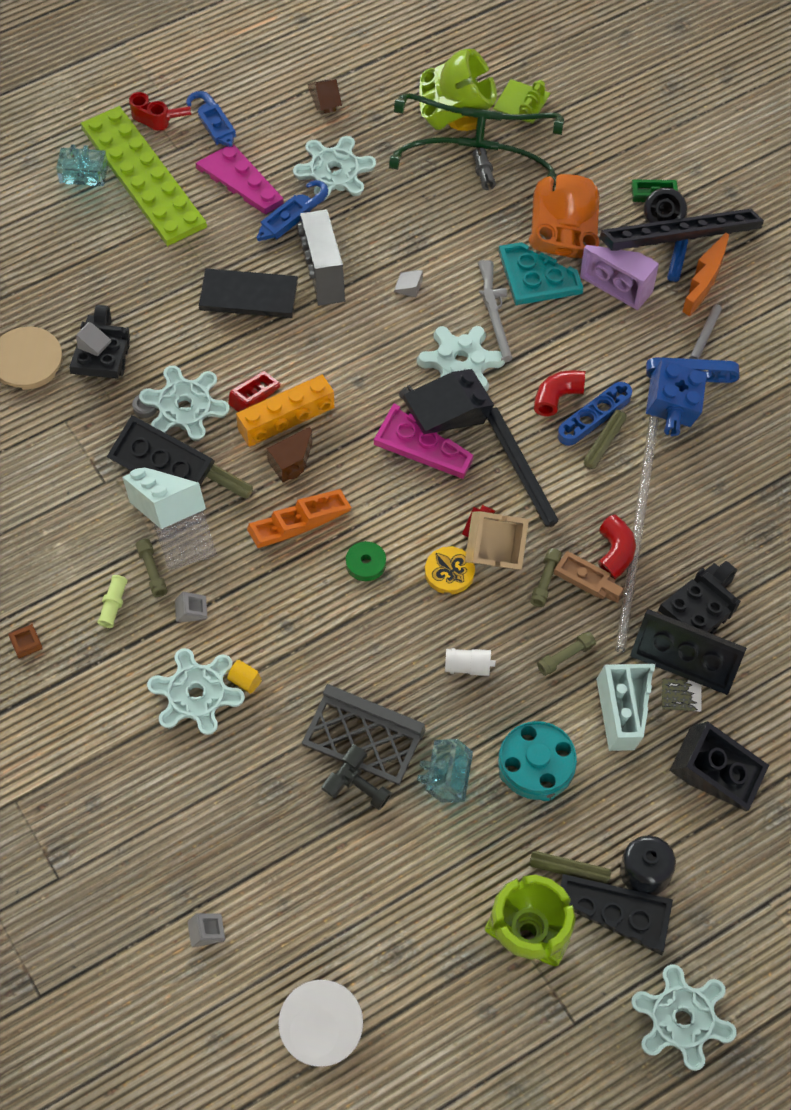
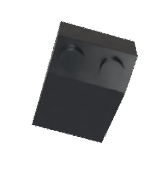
M473 369L451 372L404 394L402 397L423 434L484 424L494 407V403Z
M707 721L690 726L669 771L689 785L744 811H749L769 765Z

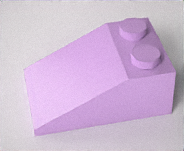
M586 245L583 252L580 278L632 308L639 310L653 293L659 263L639 252L626 250L611 251L605 247Z

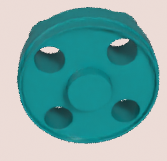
M542 721L526 722L511 730L502 742L498 757L499 776L502 782L516 794L528 799L551 801L562 793L573 780L577 766L575 747L570 737L559 727ZM530 735L534 739L528 741L523 739L522 736ZM557 751H565L568 753V756H560L557 754ZM515 766L518 771L510 772L506 767ZM549 782L553 787L545 788L540 783Z

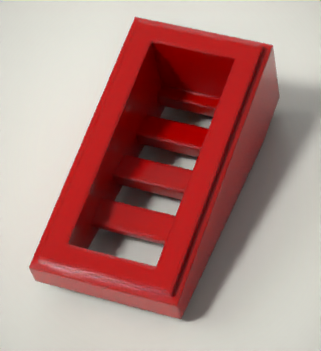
M262 371L232 389L229 393L228 403L233 409L240 412L266 400L280 388L281 383L265 371Z

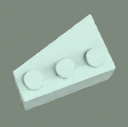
M146 467L134 469L130 474L122 477L129 502L160 529L206 509L198 482Z
M655 664L604 665L596 680L609 751L635 750L643 739Z

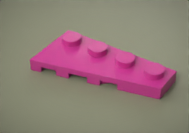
M234 144L233 147L226 146L196 162L197 170L206 172L217 183L220 181L227 186V190L233 194L238 193L243 197L244 201L265 215L284 204V198Z
M393 403L374 438V445L464 479L473 462L474 455L452 440L444 439L437 432L423 434L413 415L406 414L400 410V406Z

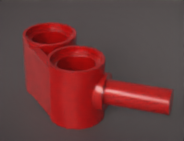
M143 92L133 93L129 98L132 118L156 131L165 130L169 125L170 118L192 115L190 106L168 110V107L162 101L149 102L148 95Z

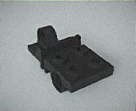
M96 305L94 315H88L86 322L82 321L80 328L82 329L90 322L109 337L111 343L99 356L78 349L76 345L69 366L70 374L118 379L119 376L124 374L125 354H128V349L130 348L129 327L110 326L112 322L110 307Z
M725 561L720 566L713 563L706 570L704 568L700 569L694 580H690L660 605L658 611L665 616L714 634L721 623L724 624L727 619L732 617L741 602L725 589V587L732 583L737 569L728 561Z

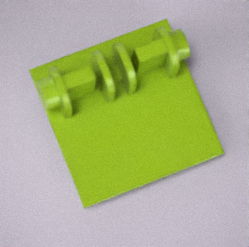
M510 79L493 110L503 112L504 114L540 113L550 93L545 91V83L542 80L535 81L533 86H529ZM536 119L523 121L533 124Z

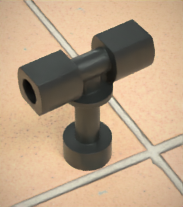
M353 744L342 758L343 765L336 774L333 772L330 774L321 788L335 799L344 786L350 788L354 785L372 798L370 802L372 806L381 810L389 800L392 792L383 786L378 790L360 777L361 770L359 766L367 757V753Z

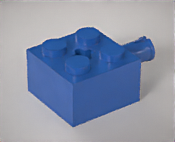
M663 359L652 372L646 414L666 420L664 429L666 435H669L671 429L670 436H678L680 434V424L691 427L702 414L707 373Z

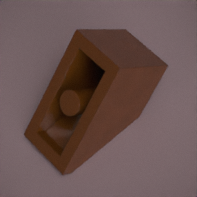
M326 79L308 83V89L317 110H323L324 114L335 112L337 111L336 107L342 106L337 79Z
M310 427L267 448L268 463L282 483L289 479H296L304 472L312 447V430Z

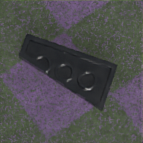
M563 874L561 887L565 889L570 897L569 906H574L575 913L649 950L663 955L673 899Z

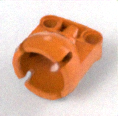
M560 174L556 178V189L553 191L554 179L551 176L545 177L537 183L533 193L532 232L529 237V243L532 248L541 252L583 259L584 243L592 246H599L600 243L598 237L600 194L597 185L589 178L583 176Z

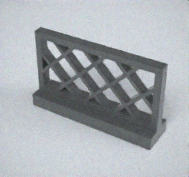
M327 684L323 691L324 696L304 736L302 745L343 762L342 758L345 754L338 753L334 744L349 738L351 745H353V736L367 732L371 744L361 747V749L367 751L373 748L378 761L369 765L362 763L359 769L400 786L418 743L424 736L426 731L425 724ZM326 705L336 708L340 717L325 722L322 714ZM354 716L361 718L364 727L349 732L345 720ZM321 718L323 724L318 725ZM366 721H368V722H370V723H373V724H370V725L367 726ZM342 722L347 734L332 739L327 727ZM379 726L385 728L389 737L374 742L369 730ZM325 728L329 741L321 744L310 741L314 732ZM390 731L395 732L397 734L391 735ZM404 736L413 740L409 749L398 753L394 743L395 739ZM391 741L395 754L380 759L376 747ZM331 745L333 750L326 747ZM406 755V757H405V759H404V761H403V763H402V760H401L400 757ZM398 759L401 768L397 777L386 773L383 764ZM380 765L381 770H378V769H376V768H374V767H377V766Z

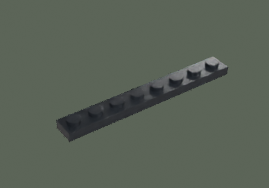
M744 209L601 230L599 238L611 251H619L620 249L638 248L640 246L658 245L660 243L761 229L764 220L752 209Z

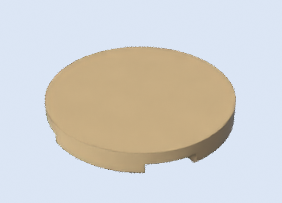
M20 327L10 330L0 337L1 383L20 387L22 390L41 387L56 376L55 374L63 362V354L60 343L53 334L38 327Z

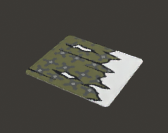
M663 678L662 708L701 712V685L690 680Z

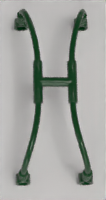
M411 93L400 95L395 100L394 113L403 114L407 99H412L446 111L462 114V116L477 118L475 138L438 137L421 139L405 144L390 156L389 169L398 170L402 153L410 148L433 143H456L459 146L496 151L498 149L506 150L528 157L548 170V176L554 179V191L557 176L549 163L523 149L499 144L496 141L484 140L486 119L502 121V119L532 120L555 118L553 134L562 135L564 117L561 114H503V112L485 109L458 108Z

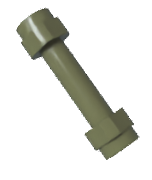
M141 539L136 543L139 557L144 560L150 578L149 586L154 597H162L167 594L168 590L164 578H160L153 558L154 550L149 539Z
M550 548L546 553L544 559L545 567L538 587L534 588L530 599L531 604L534 606H545L549 594L547 590L554 569L562 557V552L557 549Z
M589 631L577 636L575 643L552 657L550 655L543 657L537 662V667L544 676L556 671L557 665L581 650L587 652L596 645V640Z

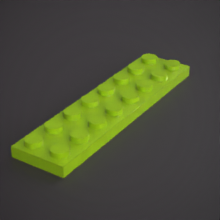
M120 105L81 122V128L167 246L207 228L206 220Z

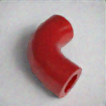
M560 371L547 377L539 385L534 400V411L540 416H553L558 411L559 399L566 394L584 395L586 371Z
M613 514L603 521L599 529L600 534L610 542L611 548L598 561V565L601 569L611 573V577L616 580L632 563L636 551L634 533L620 517Z

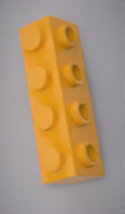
M321 374L236 413L238 431L248 447H251L335 408L334 391L324 375Z

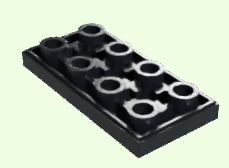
M205 268L199 310L293 318L298 276Z

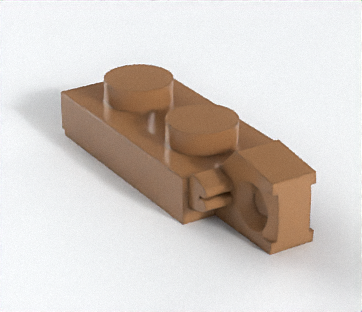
M566 551L554 569V575L597 598L604 599L606 597L618 603L623 596L624 588L615 584V579L611 577V573L569 551Z

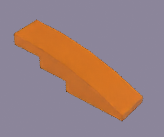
M727 233L698 260L695 276L692 278L689 289L690 294L685 298L682 311L689 317L704 301L714 285L723 262L729 238Z
M341 489L298 499L295 506L273 511L271 518L249 523L247 531L257 548L287 540L328 523L351 511L352 507Z

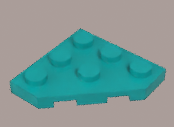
M522 242L499 246L498 252L515 306L583 294L584 288L578 270L570 266L566 268L558 264L556 259L542 252L538 254L530 250L529 246Z

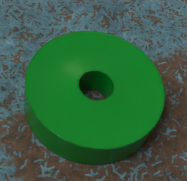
M363 541L354 544L346 554V569L353 578L365 582L373 581L379 578L385 571L386 554L376 543ZM363 560H369L370 562H369V563H363L362 561H363Z

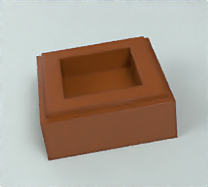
M33 624L8 634L18 659L43 649Z

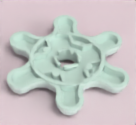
M350 136L341 137L338 144L332 148L324 147L318 140H310L306 143L305 147L308 154L313 158L309 163L294 166L293 174L298 180L311 179L325 182L329 190L325 200L334 189L338 191L347 190L352 196H359L364 190V184L357 178V175L371 172L376 166V160L372 156H355L352 153L355 140ZM333 167L340 168L337 171H333V173L330 170ZM316 186L314 188V195L321 191L320 187Z
M440 326L433 333L434 340L439 344L438 350L423 351L417 357L419 367L437 369L441 374L440 377L455 371L473 369L486 392L489 389V383L483 376V372L488 368H500L505 364L503 360L501 361L502 354L500 351H488L482 348L481 344L486 338V333L480 326L473 327L468 335L463 334L459 337L452 335L448 328ZM457 354L458 356L468 357L463 362L455 359Z
M174 365L168 366L163 372L164 378L167 381L166 386L161 390L144 389L140 392L139 399L145 406L159 409V416L151 423L153 427L164 433H167L173 427H180L183 430H187L191 440L200 441L206 434L202 421L207 417L223 418L229 412V405L226 401L215 400L209 395V390L217 383V376L211 371H206L195 380H187L183 377L179 367ZM188 401L191 403V407L179 408L178 403Z
M186 648L180 649L174 656L178 666L176 673L170 677L155 675L147 682L148 690L151 693L166 696L169 700L168 707L159 715V723L164 728L171 729L180 720L192 718L197 722L201 733L211 735L218 727L215 711L222 706L239 707L244 702L245 695L241 689L228 687L223 682L224 675L230 671L233 664L229 656L218 655L210 664L200 665L195 661L191 650ZM193 688H201L203 696L190 697L189 692Z
M671 964L663 971V979L665 981L663 993L651 995L647 992L639 991L632 997V1007L637 1012L647 1014L653 1021L652 1031L642 1039V1049L648 1055L653 1056L659 1054L667 1046H675L682 1052L685 1066L692 1071H698L705 1064V1056L702 1050L704 1042L709 1039H716L722 1043H730L735 1039L737 1031L732 1023L719 1019L714 1012L715 1003L725 995L724 984L717 979H711L701 988H692L685 982L683 970L679 966ZM679 1011L688 1013L691 1023L687 1025L677 1023L675 1014Z

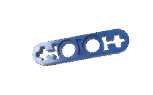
M655 357L646 362V374L649 378H651L652 372L662 359L707 373L706 382L732 383L740 378L739 365L734 361Z
M625 382L613 384L565 420L558 430V440L560 443L567 446L576 444L612 417L616 410H621L631 400V386ZM605 403L610 406V409L602 411L597 405ZM588 416L592 418L593 422L584 424L580 421V418ZM574 430L573 436L571 434L565 435V431L570 433Z

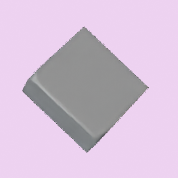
M423 270L401 272L394 292L416 298L423 281Z
M90 322L76 335L77 348L99 356L111 343V339Z
M182 592L175 599L176 622L206 620V596Z
M196 913L188 920L192 947L220 943L226 940L221 914Z

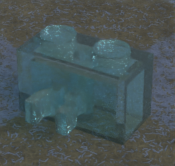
M72 144L70 148H61L56 167L59 183L104 186L108 169L106 151L89 150V147L86 145L83 146V149H76V145Z
M459 739L434 740L431 762L426 760L420 761V766L425 770H429V772L425 775H418L417 780L422 784H427L425 791L441 803L465 802L473 751Z

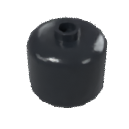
M672 188L655 190L644 203L646 223L687 218L685 198L680 192Z
M647 835L636 838L629 843L621 860L620 874L622 882L630 890L658 895L667 888L673 877L676 866L674 851L667 842L659 837Z

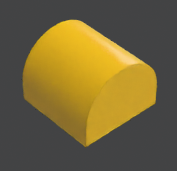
M241 660L235 661L227 677L228 681L250 694L262 682L259 672Z

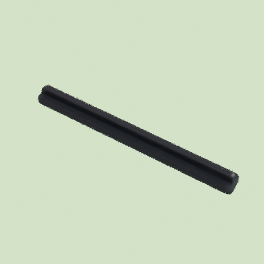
M497 407L492 408L487 419L544 525L546 527L555 526L558 518L499 409Z

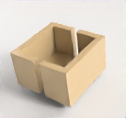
M481 511L472 512L465 562L522 570L529 519Z

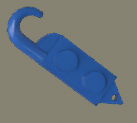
M196 91L190 94L186 100L187 106L191 107V102L197 98L203 99L206 103L198 109V116L215 144L233 147L234 138L237 137L236 131L218 103L216 104L212 96L205 91Z
M314 180L307 183V188L318 186L321 188V191L313 198L306 195H294L263 219L257 240L263 241L271 238L277 240L301 221L300 213L311 212L313 208L327 197L329 190L325 182Z

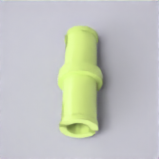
M112 575L108 592L102 599L104 604L97 621L100 626L106 628H113L118 608H121L123 604L122 596L128 582L123 576Z

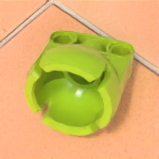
M463 49L456 52L446 63L436 68L425 70L420 77L419 96L458 108L469 107L487 110L496 102L497 92L493 77L480 82L477 81L478 76L489 72V67L475 49ZM420 102L421 115L435 130L443 129L448 123L463 117L462 114L446 111Z
M539 875L523 876L520 882L516 878L505 884L496 895L491 916L484 930L487 934L499 940L503 947L516 956L530 960L537 959L551 966H559L572 936L576 920L574 906H569L571 899L565 889L552 879ZM528 930L533 933L534 938L525 939L521 936L520 932Z

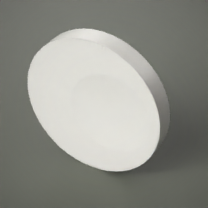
M313 980L304 983L294 989L282 1005L279 1015V1032L282 1042L292 1056L305 1064L318 1067L334 1065L348 1057L356 1048L361 1038L363 1015L360 1005L355 996L346 987L337 982Z

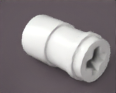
M446 649L445 672H450V674L467 673L470 675L489 676L490 667H495V660H491V650Z

